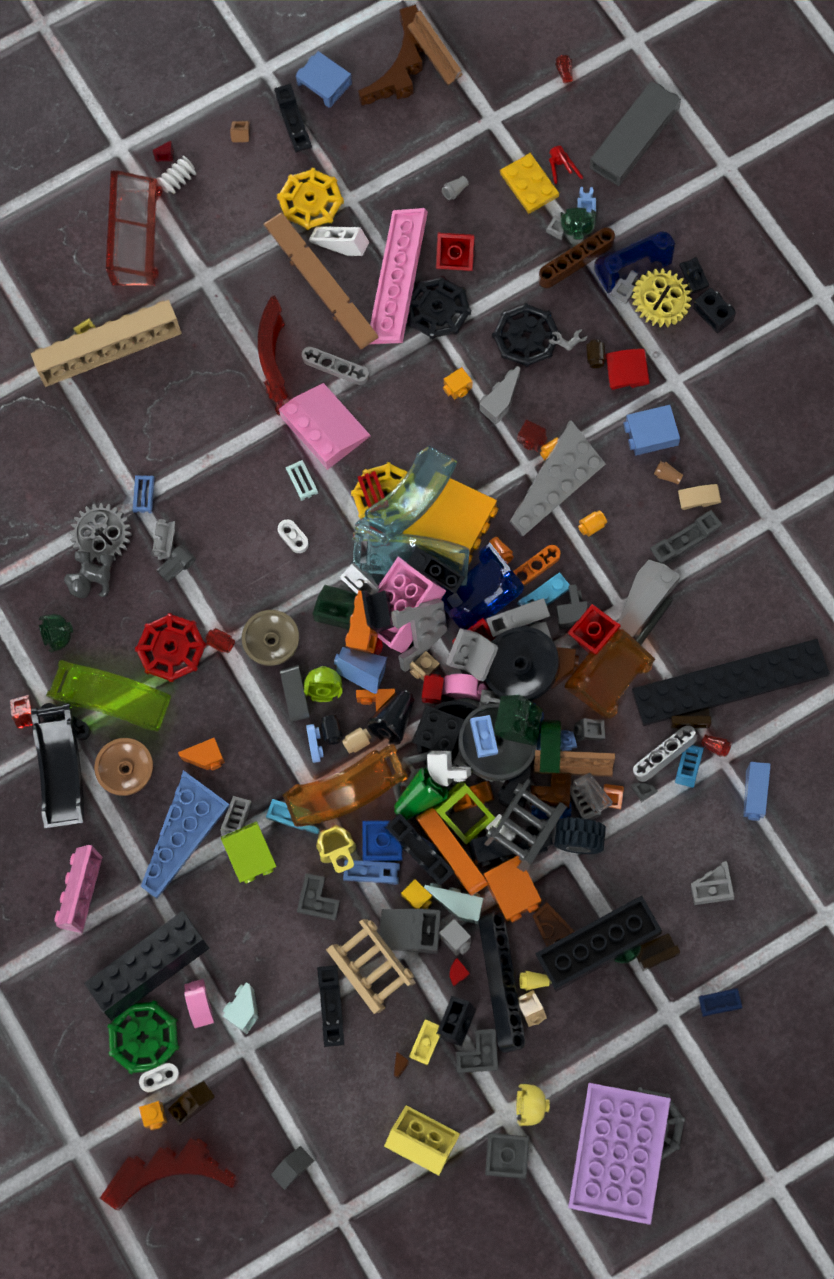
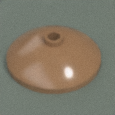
M131 738L115 739L107 743L98 753L94 766L95 776L99 784L109 793L118 796L132 795L143 789L149 782L153 773L152 756L148 749L137 740ZM125 767H129V771L127 773L123 772V769Z

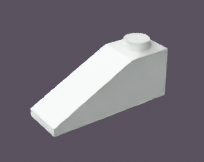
M315 227L309 239L310 243L347 256H363L369 244L361 227Z

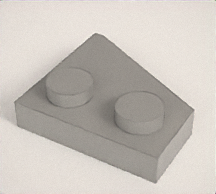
M727 861L722 862L713 871L711 870L706 873L703 878L691 883L694 905L734 900Z

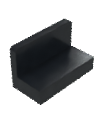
M366 590L362 591L367 626L376 633L393 628L388 592L384 590L371 595Z

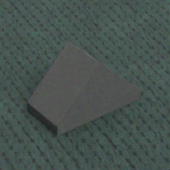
M300 1146L283 1159L271 1176L286 1190L314 1160Z

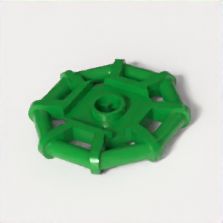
M158 1001L135 1003L107 1026L109 1029V1056L113 1057L132 1075L138 1072H147L164 1065L180 1047L178 1046L177 1018H174L162 1008ZM149 1010L148 1016L136 1017V1011ZM155 1012L166 1022L160 1025L153 1019ZM130 1015L132 1020L126 1024V1027L124 1029L119 1027L125 1018ZM169 1028V1042L164 1041V1029ZM117 1032L123 1033V1045L119 1047L117 1046ZM141 1032L149 1035V1038L145 1039V1043L138 1039ZM163 1046L166 1047V1051L157 1059L155 1056L157 1051ZM127 1050L131 1055L134 1056L132 1062L125 1058L121 1053ZM141 1058H151L152 1063L138 1064V1061Z

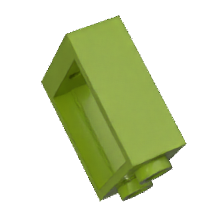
M461 781L448 791L449 796L445 801L433 806V808L458 837L467 844L472 839H476L478 833L483 829L485 830L495 817L469 787ZM467 793L483 811L485 816L463 834L445 812Z

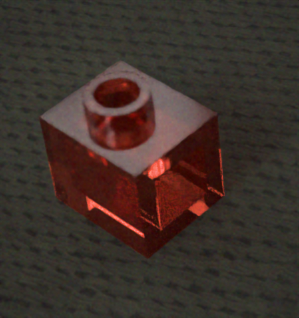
M526 420L517 435V442L521 443L528 450L538 451L539 447L545 445L547 441L546 429Z

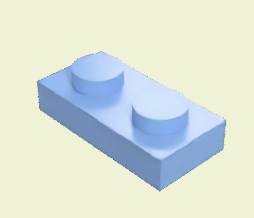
M490 715L471 718L470 724L478 758L497 755L498 749Z

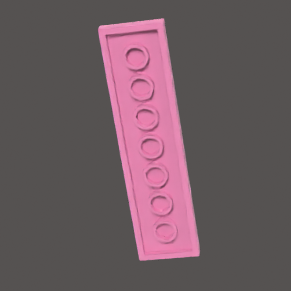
M425 208L393 210L370 323V326L379 338L370 344L403 343L428 214Z

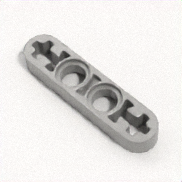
M306 347L302 351L303 362L308 366L357 385H364L369 379L368 371L363 366L314 347ZM313 353V357L307 359V355ZM330 359L332 364L326 367L322 365V361ZM345 365L349 370L346 373H341L338 370L339 367ZM363 373L364 377H360V379H358L357 375Z
M691 726L682 727L640 760L633 768L636 779L642 782L649 780L697 741L695 729ZM673 744L678 745V747H677L676 750H674V751H669V750H668V747H669L670 745H673ZM657 756L663 757V759L661 760V762H659V763H654V762H653V759H654L655 757H657Z

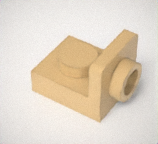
M425 651L415 662L412 661L410 663V673L416 679L421 678L424 681L425 675L429 676V674H432L440 666V663Z
M534 990L518 997L520 1010L529 1027L538 1025L547 1018Z

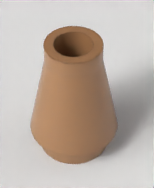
M660 461L654 472L658 479L679 484L683 477V474L666 461L665 463Z

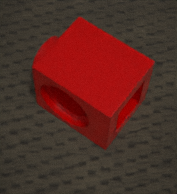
M425 675L422 691L423 703H442L444 678L441 675Z

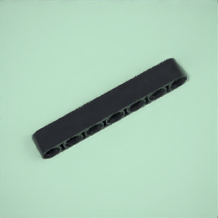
M496 911L479 918V929L498 1046L503 1053L523 1049L525 1046V1036L504 915Z

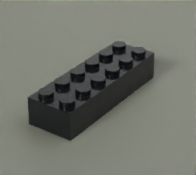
M641 895L535 954L552 987L557 992L662 934V929Z
M182 911L84 984L103 1013L112 1021L210 948Z

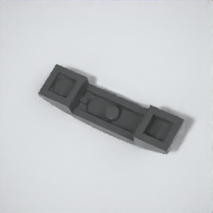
M710 510L682 531L652 546L650 551L659 563L663 564L706 539L718 530L722 523Z

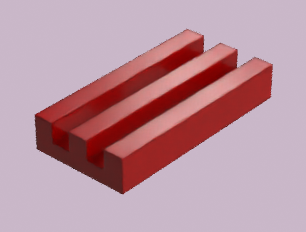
M372 471L371 474L366 473L365 476H358L369 511L372 512L388 506L376 472ZM371 478H373L375 481L377 490L382 500L381 504H379L376 493L370 480ZM365 480L368 483L375 506H372L363 482Z

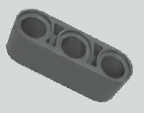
M299 665L280 669L291 722L310 718Z

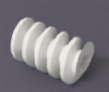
M182 156V159L177 160V164L174 163L172 165V169L168 168L166 170L167 173H162V178L158 177L156 180L166 193L170 191L175 194L174 187L180 189L179 182L185 185L184 178L191 180L189 174L191 173L195 176L196 172L192 163L185 156Z

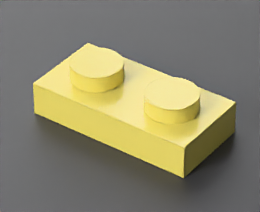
M426 1019L424 1020L409 1058L428 1066L440 1038L436 1034L439 1025Z

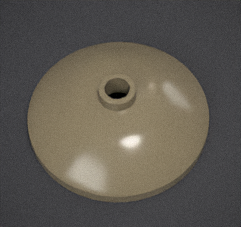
M278 610L258 612L246 622L242 631V645L246 654L254 662L265 666H275L284 663L293 656L299 644V631L296 623L289 615ZM270 639L275 640V643L269 644L268 642Z

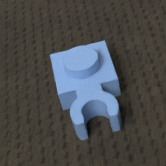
M580 187V198L577 199L578 217H596V198H592L593 188L590 187L589 193H584L583 187Z

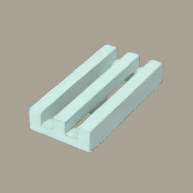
M303 460L286 467L301 501L305 500L306 497H312L311 495L318 494V490ZM299 466L302 467L312 488L310 491L298 469ZM292 469L295 470L305 490V493L303 494L291 471Z

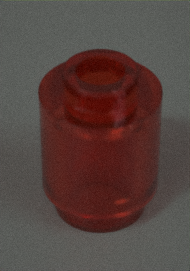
M217 628L213 629V631L209 630L205 638L208 646L222 653H230L235 644V640L232 639L231 635Z

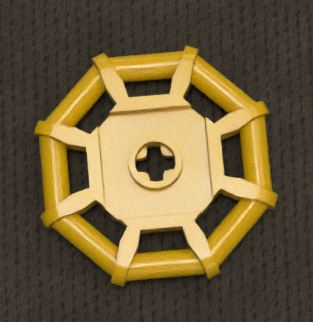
M315 168L295 175L290 174L281 192L277 194V200L280 202L284 216L288 221L304 227L305 230L325 223H332L339 207L344 203V198L341 196L337 184L338 180L335 177H330L317 171ZM310 178V180H307L306 183H299L300 180ZM315 178H317V179H319V180H321V181H324L325 183L322 184V183L316 181ZM295 186V189L293 190L292 194L288 193L291 187ZM331 188L334 195L329 196L327 189ZM313 195L314 200L308 201L306 197ZM292 200L294 207L289 209L287 201ZM328 203H333L331 209L327 212L325 208ZM298 212L305 215V220L295 216V214ZM319 214H322V216H323V217H320V218L311 220V216H312V217H317Z
M391 462L369 470L364 469L361 477L365 476L366 473L371 474L372 471H375L377 475L385 472L386 475L378 477L382 491H387L391 495L386 499L388 506L375 510L378 514H382L380 519L370 514L368 506L364 507L361 499L364 495L358 481L354 490L351 491V496L354 498L359 513L358 517L380 526L381 529L404 521L408 522L417 503L421 500V495L414 480V474L392 465ZM391 472L402 478L400 480L393 479L390 476ZM371 478L370 480L372 482L379 504H381L382 500L377 490L375 481L373 478ZM405 483H408L411 493H405L403 487ZM367 489L372 506H375L371 491ZM405 499H408L411 501L409 502L406 510H404L402 506L404 505ZM398 511V513L400 514L398 516L387 519V514Z

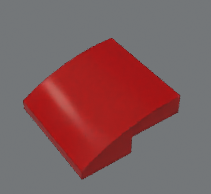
M629 349L606 354L609 383L612 390L627 386L635 388L650 384L645 349Z

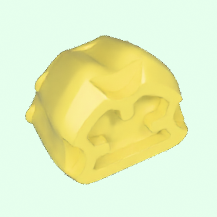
M338 825L322 830L319 833L316 844L320 860L323 863L332 862L337 873L353 868L354 862L350 854L354 853L357 845L353 841L350 832ZM346 856L348 864L344 867L338 866L336 860Z

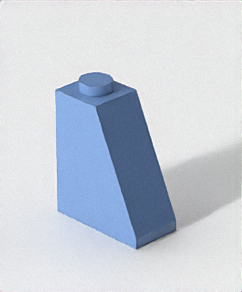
M342 647L340 654L335 656L334 665H337L336 672L339 675L377 694L385 674L387 657Z
M750 762L746 770L743 817H748L749 820L759 821L766 814L770 763Z

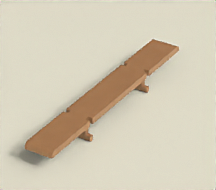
M280 212L263 224L286 255L291 257L290 264L297 267L332 313L336 312L333 317L334 321H339L360 350L378 339L379 337L356 306L352 302L349 304V297L309 246L306 247L305 241L284 214Z

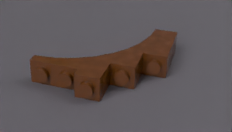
M416 4L399 10L400 21L404 31L401 50L392 67L380 79L358 90L359 101L362 106L372 104L382 98H389L393 94H395L397 100L408 98L414 94L413 83L409 75H416L423 71L422 60L418 52H424L407 27L413 22L415 14L419 11Z

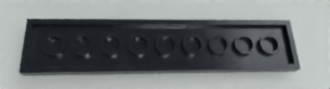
M818 639L632 688V693L642 725L646 726L669 720L672 716H682L829 676L830 673Z

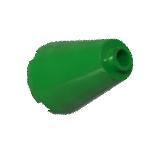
M421 768L395 803L394 812L396 815L400 813L407 820L445 801L449 796L446 786L442 788L440 784L432 779L428 768L424 770Z

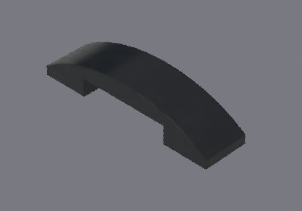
M291 83L274 88L295 153L312 148Z
M337 965L317 967L324 1047L345 1045Z

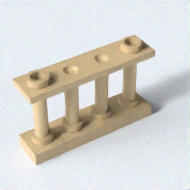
M363 919L359 922L363 927L360 932L343 946L334 944L327 948L326 951L371 1011L377 1014L385 1009L383 1000L402 984L406 983L407 986H412L416 982L413 980V973L408 968H404L376 931L378 928L371 920ZM369 935L375 942V945L355 962L350 961L346 956L348 955L347 952ZM381 950L387 961L367 978L362 977L358 972L360 971L359 968ZM393 967L400 976L379 994H375L370 988L372 987L371 984Z

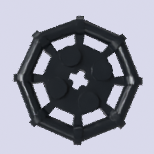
M445 276L423 282L418 281L412 292L408 312L409 327L420 331L433 340L436 337L445 335H456L472 312L469 308L466 289L447 280ZM439 286L434 291L427 290V288ZM444 286H445V287H447L448 289H450V290H452V291H454V292H453V293H450V292L444 290L443 288H444ZM420 292H422L423 296L420 298V300H415L417 296L420 294ZM456 298H460L461 306H456ZM441 304L440 310H434L433 305ZM413 307L419 308L420 315L415 317ZM455 313H459L460 316L454 323L451 319ZM424 320L427 323L431 324V329L422 325L420 322ZM445 324H448L449 326L447 328L436 330V326H444Z
M524 303V305L506 312L503 311L497 327L492 333V338L495 339L502 354L501 357L504 360L508 359L525 367H529V365L547 358L550 359L553 356L552 353L556 344L549 342L547 348H545L543 342L545 339L557 341L556 335L552 334L553 332L561 334L551 316L552 313L549 310L545 311L528 305V303ZM524 313V317L515 321L511 318ZM529 313L540 316L541 318L539 320H536L535 317L528 316ZM506 322L510 325L507 333L502 332ZM545 322H547L551 332H545L543 328ZM525 332L531 334L529 339L526 337L522 338V335ZM508 339L511 347L506 348L503 340ZM520 351L524 354V357L513 354V352ZM540 351L539 354L529 357V354Z

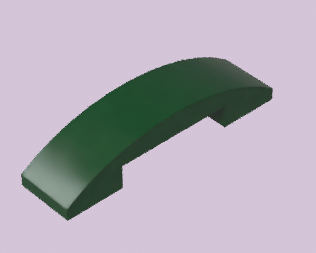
M541 720L540 772L560 773L561 720Z

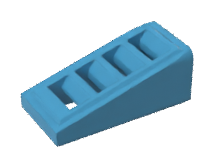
M692 745L682 753L675 779L676 784L694 787L704 748ZM686 753L697 754L698 757L687 755ZM685 760H689V761H692V762H696V764L690 763V762H686ZM684 767V768L692 769V770H694V772H693V771H689V770H685V769H682V768Z

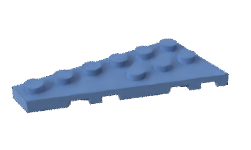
M184 770L160 832L158 843L153 851V857L141 884V887L156 899L159 898L229 808V804Z

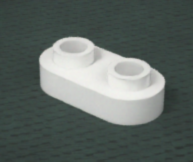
M288 519L279 523L278 533L291 550L295 553L305 552L308 549L309 542L299 527L292 520ZM286 529H291L289 533L284 532ZM298 542L303 543L300 547H297L296 544Z
M166 1063L143 1073L139 1079V1085L146 1092H155L175 1083L179 1078V1070L175 1065ZM167 1071L173 1072L171 1078L166 1077ZM149 1079L154 1080V1084L152 1086L147 1085V1081Z

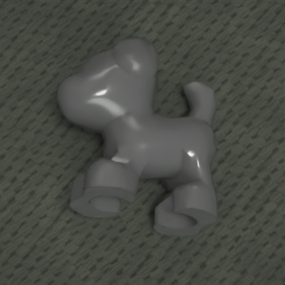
M75 551V560L81 563V569L79 573H70L64 577V583L67 585L70 594L78 598H86L91 590V582H96L102 586V590L98 595L100 597L108 596L110 591V568L114 561V555L101 554L99 561L103 565L98 566L91 563L90 552Z

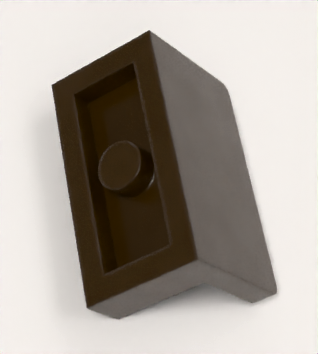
M709 708L682 716H672L670 719L671 728H682L684 726L710 728L711 716Z
M668 933L633 950L642 971L670 960L681 953L678 946L674 945Z

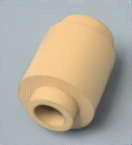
M359 727L346 735L342 743L349 754L352 752L356 753L370 744L371 736L366 728L362 730Z

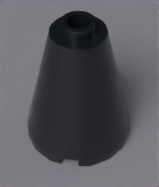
M407 690L398 691L369 719L367 724H369L368 729L380 740H383V738L388 739V743L391 745L400 744L415 702L413 694Z

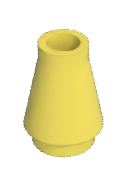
M525 970V972H520L519 975L520 988L525 989V991L549 986L550 984L546 974Z

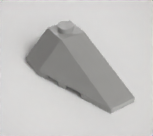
M648 560L636 574L618 621L621 625L618 630L629 639H632L678 585L680 576L665 564Z

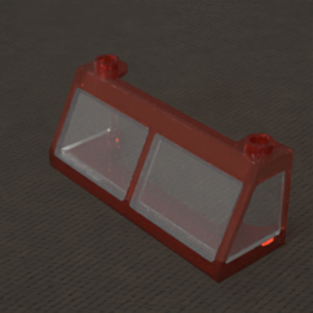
M111 171L106 271L112 286L155 285V278H158V267L154 265L156 208L159 197H162V187L158 185L157 179L122 171Z

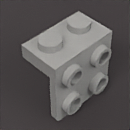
M460 628L446 664L465 670L478 680L484 681L496 656L498 646L477 632Z

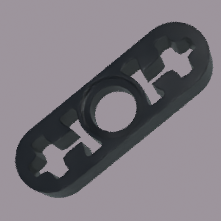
M46 703L40 709L56 706L52 703ZM64 713L55 714L57 715L56 719L65 717ZM52 715L47 717L41 716L45 721L56 720ZM73 716L75 726L80 729L84 727L86 731L84 734L81 733L79 735L75 729L77 740L83 741L88 739L91 734L90 727L82 720Z

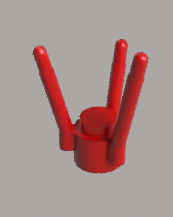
M556 146L550 150L551 158L549 162L552 168L554 184L558 183L555 163L557 165L564 164L570 174H572L571 166L579 178L583 179L582 174L562 146Z

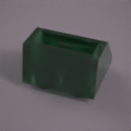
M324 585L317 597L312 613L314 621L349 630L351 625L350 617L354 612V600L357 594Z
M520 694L501 696L494 733L508 741L536 746L543 709Z

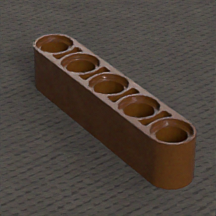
M608 227L602 228L544 265L539 270L540 286L551 288L609 251L614 245V230ZM578 256L580 259L576 260L573 257ZM559 266H564V267H566V268H565V269H559L558 267H559ZM548 275L551 278L546 279L543 276Z

